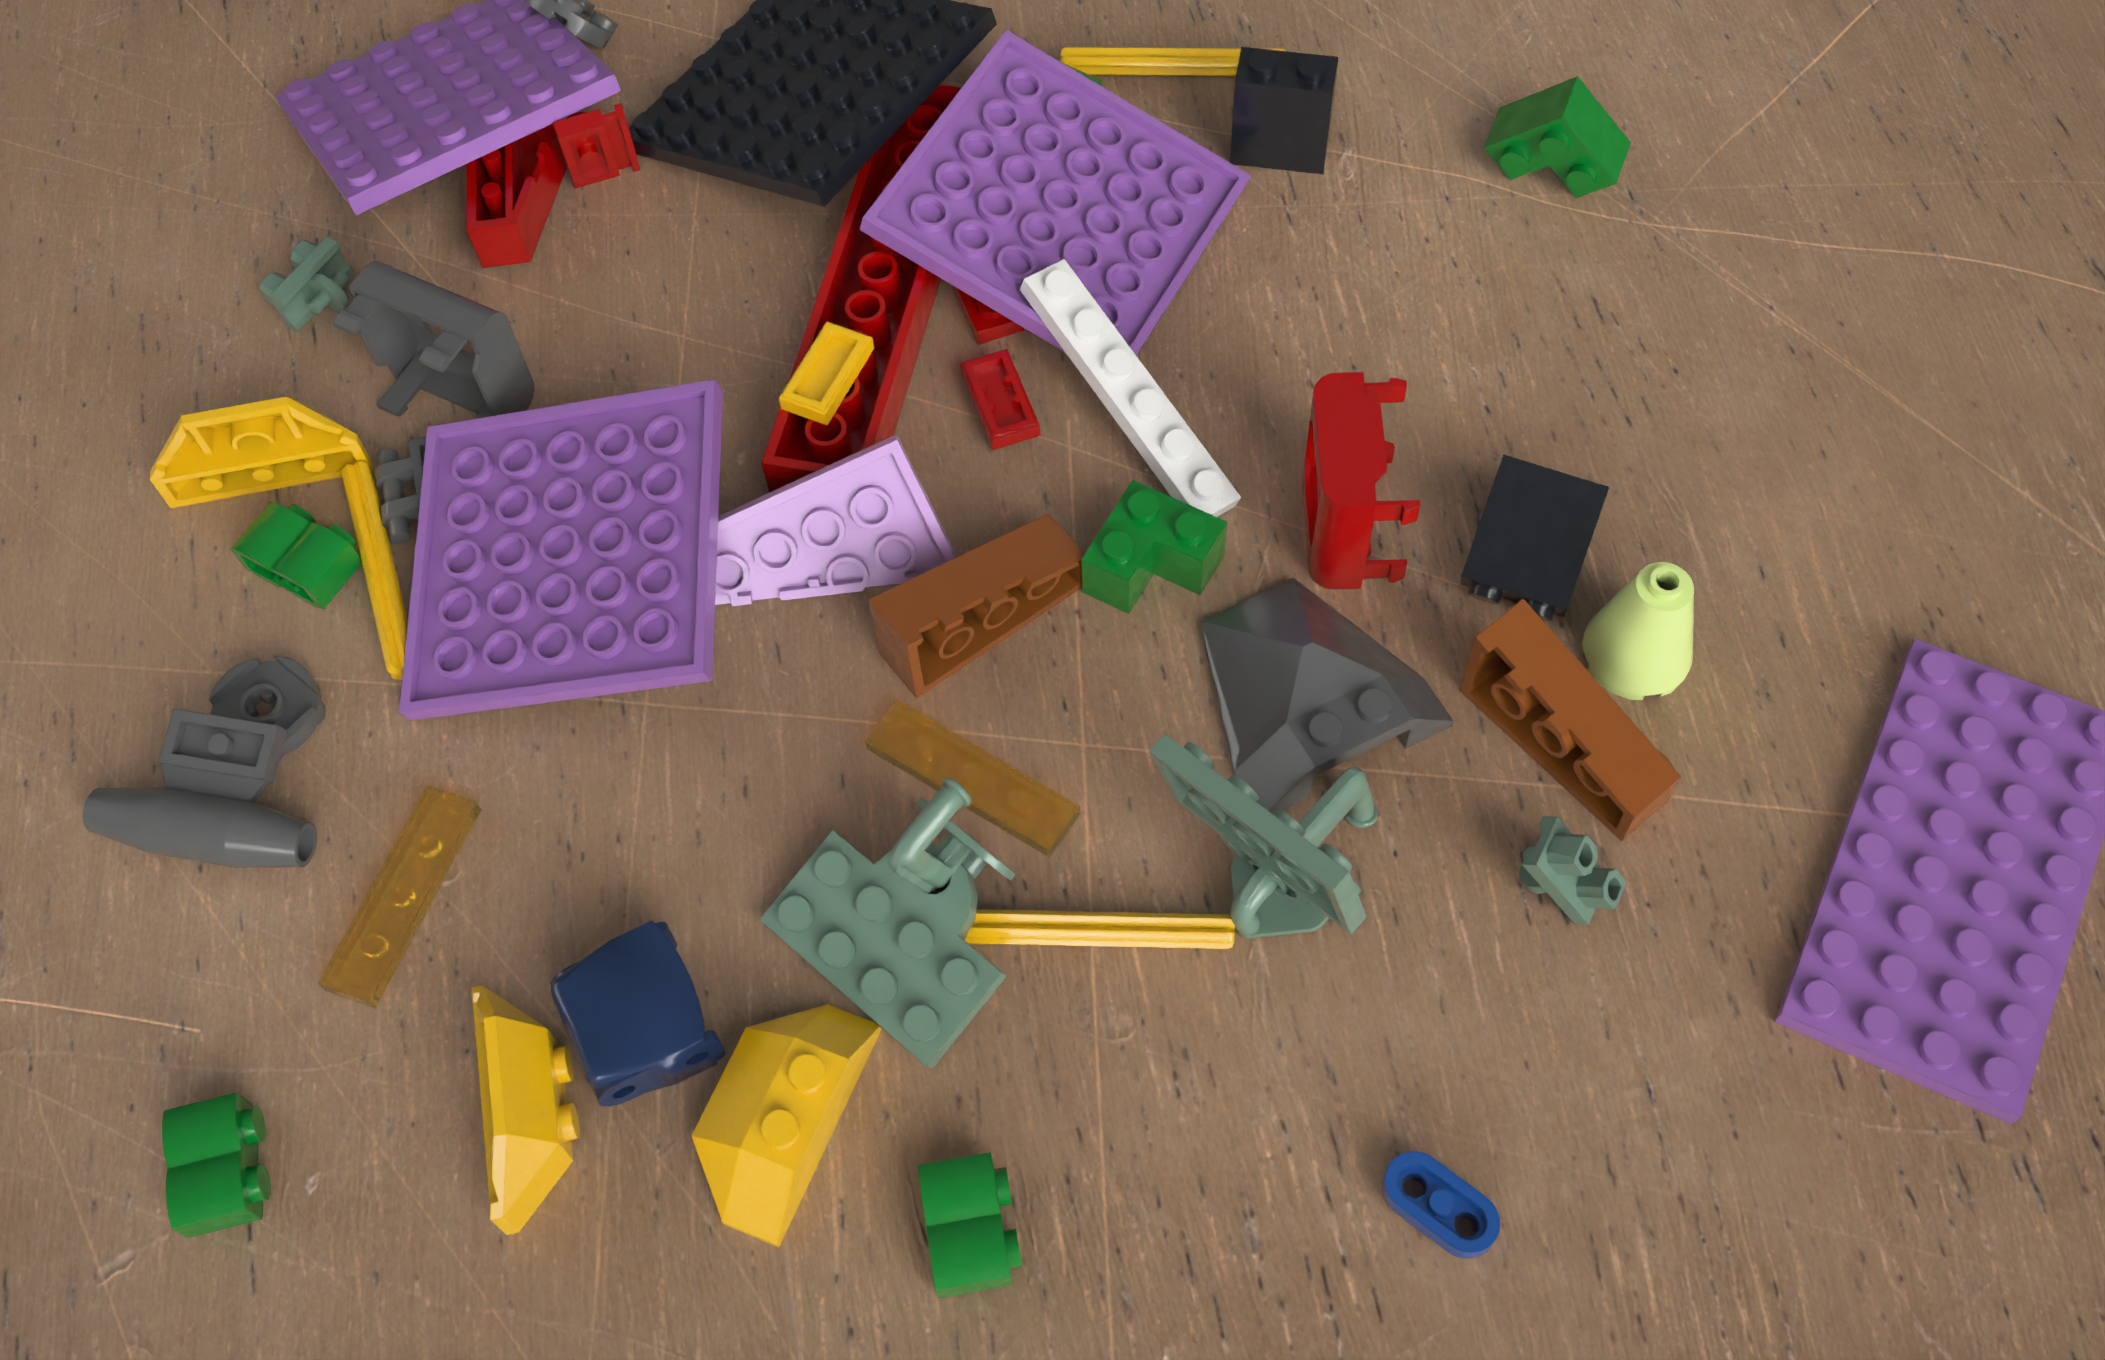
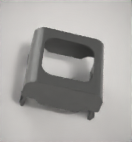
M379 261L367 264L348 286L354 299L345 310L341 309L333 322L334 326L355 336L360 333L375 364L378 366L388 365L394 378L397 379L377 403L379 409L399 417L408 410V403L420 389L477 413L478 415L475 419L526 411L534 395V382L510 323L504 313ZM427 323L443 329L442 333L436 336ZM468 340L471 342L475 355L461 350Z

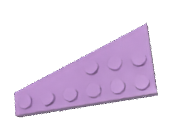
M898 435L889 437L719 515L715 605L731 603L732 606L752 604L754 600L780 597L782 601L860 592L865 587L890 584L899 585L956 558L957 555Z

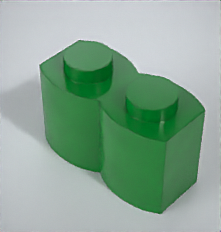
M269 502L230 548L247 570L277 587L286 589L301 600L320 609L327 607L362 564L360 556L354 549L356 541L348 532L335 524H330L327 528L317 524L316 520L306 510L292 503L286 508L280 504Z
M237 1092L164 1110L162 1142L168 1169L166 1175L167 1211L171 1229L187 1238L262 1220L263 1201L270 1198L271 1184L268 1172L263 1164H258L257 1162L258 1142L264 1141L266 1136L264 1117L258 1106H253L251 1102Z
M991 1152L917 1165L933 1280L938 1298L1012 1286L1010 1269L1022 1267L1016 1228L1004 1230L1000 1206L1012 1205L1006 1167L994 1169Z

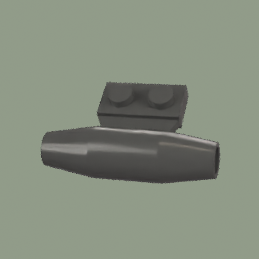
M173 709L158 762L161 763L165 787L96 788L88 796L83 809V823L89 832L151 854L234 868L305 867L311 861L317 844V831L313 823L254 803L267 786L274 782L287 730L273 724Z

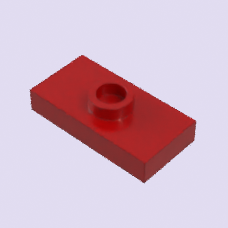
M1008 349L960 363L961 375L992 450L1041 436L1040 424Z

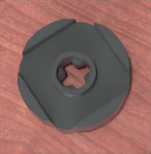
M525 0L532 8L549 20L552 17H556L565 26L564 28H567L573 35L599 48H605L618 26L615 21L594 10L595 5L588 0Z
M274 656L277 661L262 663L257 658L243 661L227 671L213 687L209 701L213 704L210 714L273 724L287 730L280 756L281 760L284 755L302 745L310 737L317 725L324 720L326 709L321 701L320 689L308 671L301 664L290 658ZM277 699L274 709L269 714L257 717L259 713L255 707L258 703L264 701L267 704H271Z

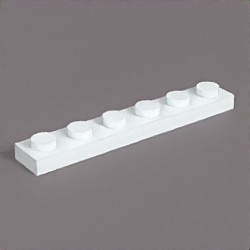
M1063 259L1025 278L1020 288L1021 293L1170 496L1216 517L1234 508L1241 499V496L1066 260Z

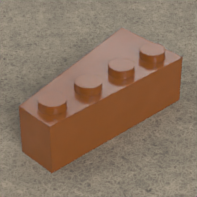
M1046 514L868 599L879 653L913 695L918 698L1081 589V559L1085 553L1049 514Z
M1524 599L1520 600L1475 637L1459 691L1615 836L1623 841L1669 801L1681 778L1669 759L1655 748Z

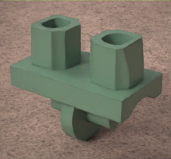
M328 236L319 244L302 240L292 250L290 260L295 268L288 277L278 272L270 273L260 283L259 288L266 301L277 309L286 327L298 332L314 314H320L326 306L340 311L341 309L344 310L349 304V299L342 289L350 282L349 277L354 272L341 256V247L338 241Z
M1543 816L1539 824L1541 834L1536 846H1530L1525 849L1522 854L1524 860L1519 871L1520 880L1533 893H1547L1574 924L1589 925L1596 908L1615 909L1626 886V880L1617 869L1601 868L1596 862L1598 859L1597 846L1588 835L1572 834L1558 817Z

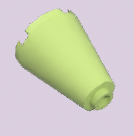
M1656 562L1649 564L1589 621L1581 643L1582 654L1584 652L1589 664L1587 669L1589 673L1608 692L1629 700H1643L1644 696L1661 694L1660 697L1670 694L1685 680L1693 661L1694 585L1688 573L1672 563Z

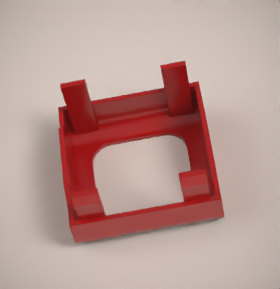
M1342 372L1327 374L1321 377L1314 386L1302 474V491L1309 573L1314 582L1323 588L1361 589L1363 579L1388 578L1389 583H1394L1405 577L1407 559L1366 560L1371 555L1370 539L1374 521L1400 520L1401 525H1408L1417 521L1421 506L1420 500L1377 501L1375 483L1387 472V464L1392 463L1395 450L1394 443L1384 440L1382 412L1379 403L1404 402L1407 389V381L1390 378L1389 382L1365 383L1364 372Z

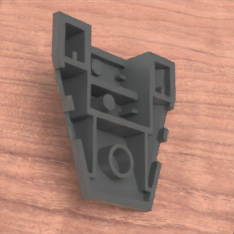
M1291 578L1201 621V631L1213 685L1216 687L1221 709L1220 716L1223 730L1226 732L1231 754L1230 761L1233 775L1245 781L1259 796L1257 803L1272 814L1277 808L1284 810L1310 797L1315 776L1397 736L1403 747L1407 749L1453 725V719L1422 676L1295 578Z

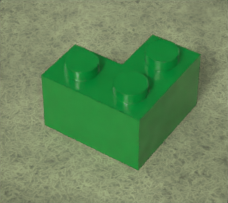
M1576 76L1500 107L1484 149L1510 180L1550 166L1572 194L1578 198L1617 183L1631 142L1581 79Z
M1132 480L1081 559L1082 593L1128 614L1153 574L1201 595L1225 555L1227 521Z

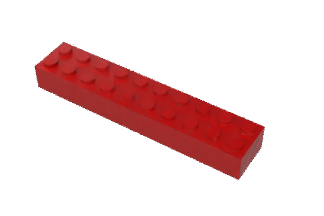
M939 85L859 170L789 381L826 322L872 337L874 350L827 426L785 411L780 406L761 462L769 493L894 436L941 278L860 230L863 216L960 91V87Z

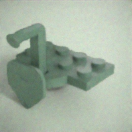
M1164 734L1149 750L1174 799L1215 830L1228 848L1236 855L1231 864L1233 903L1230 913L1232 923L1235 925L1240 936L1244 938H1259L1313 932L1320 929L1329 918L1352 935L1367 918L1359 898L1361 888L1352 879L1350 871L1353 869L1351 863L1329 844L1324 843L1320 848H1317L1344 817L1349 824L1358 828L1369 827L1376 822L1378 811L1374 805V799L1366 775L1360 768L1351 767L1345 770L1298 823L1282 809L1277 808L1272 814L1258 804L1259 796L1238 776L1232 774L1226 780L1212 768L1215 764L1211 758L1191 742H1187L1182 747L1168 735Z
M950 777L943 779V787L929 802L922 797L918 800L916 804L923 810L896 841L892 850L876 863H873L842 835L832 830L759 919L919 1061L932 1069L1007 977L1004 972L965 940L976 918L978 895L974 879L987 864L991 865L1010 881L1016 875L994 854L950 820L962 806L968 807L972 801L965 788ZM943 827L950 832L939 846L930 844Z

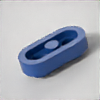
M1405 1152L1390 1162L1383 1177L1382 1192L1386 1203L1396 1214L1456 1257L1465 1259L1476 1258L1490 1249L1499 1234L1500 1217L1494 1204L1485 1195L1436 1159L1423 1152ZM1406 1180L1419 1182L1423 1187L1424 1195L1417 1198L1408 1196L1402 1188V1183ZM1458 1218L1470 1220L1475 1226V1235L1470 1237L1460 1235L1454 1227V1221Z

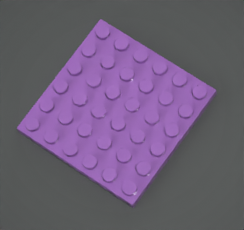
M486 0L477 5H462L456 8L450 17L437 23L426 22L411 30L410 35L395 42H380L371 47L368 54L353 61L346 59L335 62L328 67L326 73L311 80L307 78L295 80L285 87L284 92L275 95L289 121L355 215H358L542 129L555 121L620 92L621 89L615 74L567 28H564L565 26L556 17H552L549 20L532 8L525 0Z
M1005 30L863 216L860 230L1064 351L1021 293L1020 288L1025 278L1065 259L1137 356L1240 197L1251 175L1010 31Z
M715 379L427 427L399 713L411 721L712 681L723 389Z

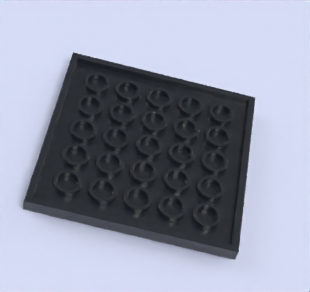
M756 0L750 5L749 11L733 26L727 28L721 34L720 39L705 54L697 57L693 61L692 66L676 82L664 89L662 96L645 112L635 117L633 124L629 127L636 155L825 207L997 25L992 8L951 0Z

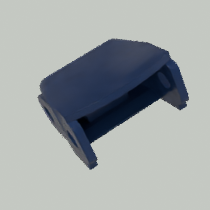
M650 921L611 939L583 960L560 971L550 982L552 998L585 1078L592 1086L597 1101L601 1106L619 1105L646 1092L678 1084L717 1065V1061L725 1055V1050L716 1032L712 1030L705 1032L703 1013L696 989L681 957L676 951L677 943L666 922L654 923Z

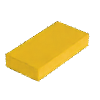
M826 322L779 397L781 409L827 426L874 350L873 338Z

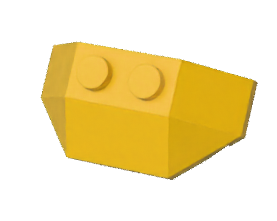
M286 396L181 415L150 470V481L169 507L175 508L342 477L341 471L343 466L354 464L358 460L368 463L369 469L372 472L374 470L373 462L356 433L306 403Z
M481 985L471 987V996L474 1011L490 1220L506 1235L520 1232L573 1162L571 1140L580 1137V1125L574 1103H567L565 1083L573 1081L574 1069L568 1046L561 1047L548 1028Z
M826 1004L745 1028L691 1135L724 1225L778 1248L780 1247L880 1035L882 1027L879 1024Z

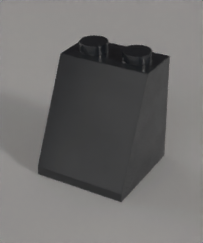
M1241 47L1235 79L1230 163L1233 165L1323 174L1334 106L1338 57Z
M1503 454L1461 575V584L1470 587L1468 595L1492 604H1499L1501 597L1517 603L1524 599L1542 620L1551 621L1553 614L1564 617L1609 487Z

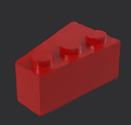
M553 123L466 164V230L482 268L526 263L532 260L568 167Z

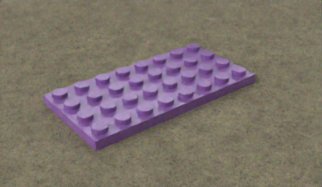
M1914 639L1906 652L1774 1022L2011 1125L2018 1121L2023 1114L2105 835V711Z

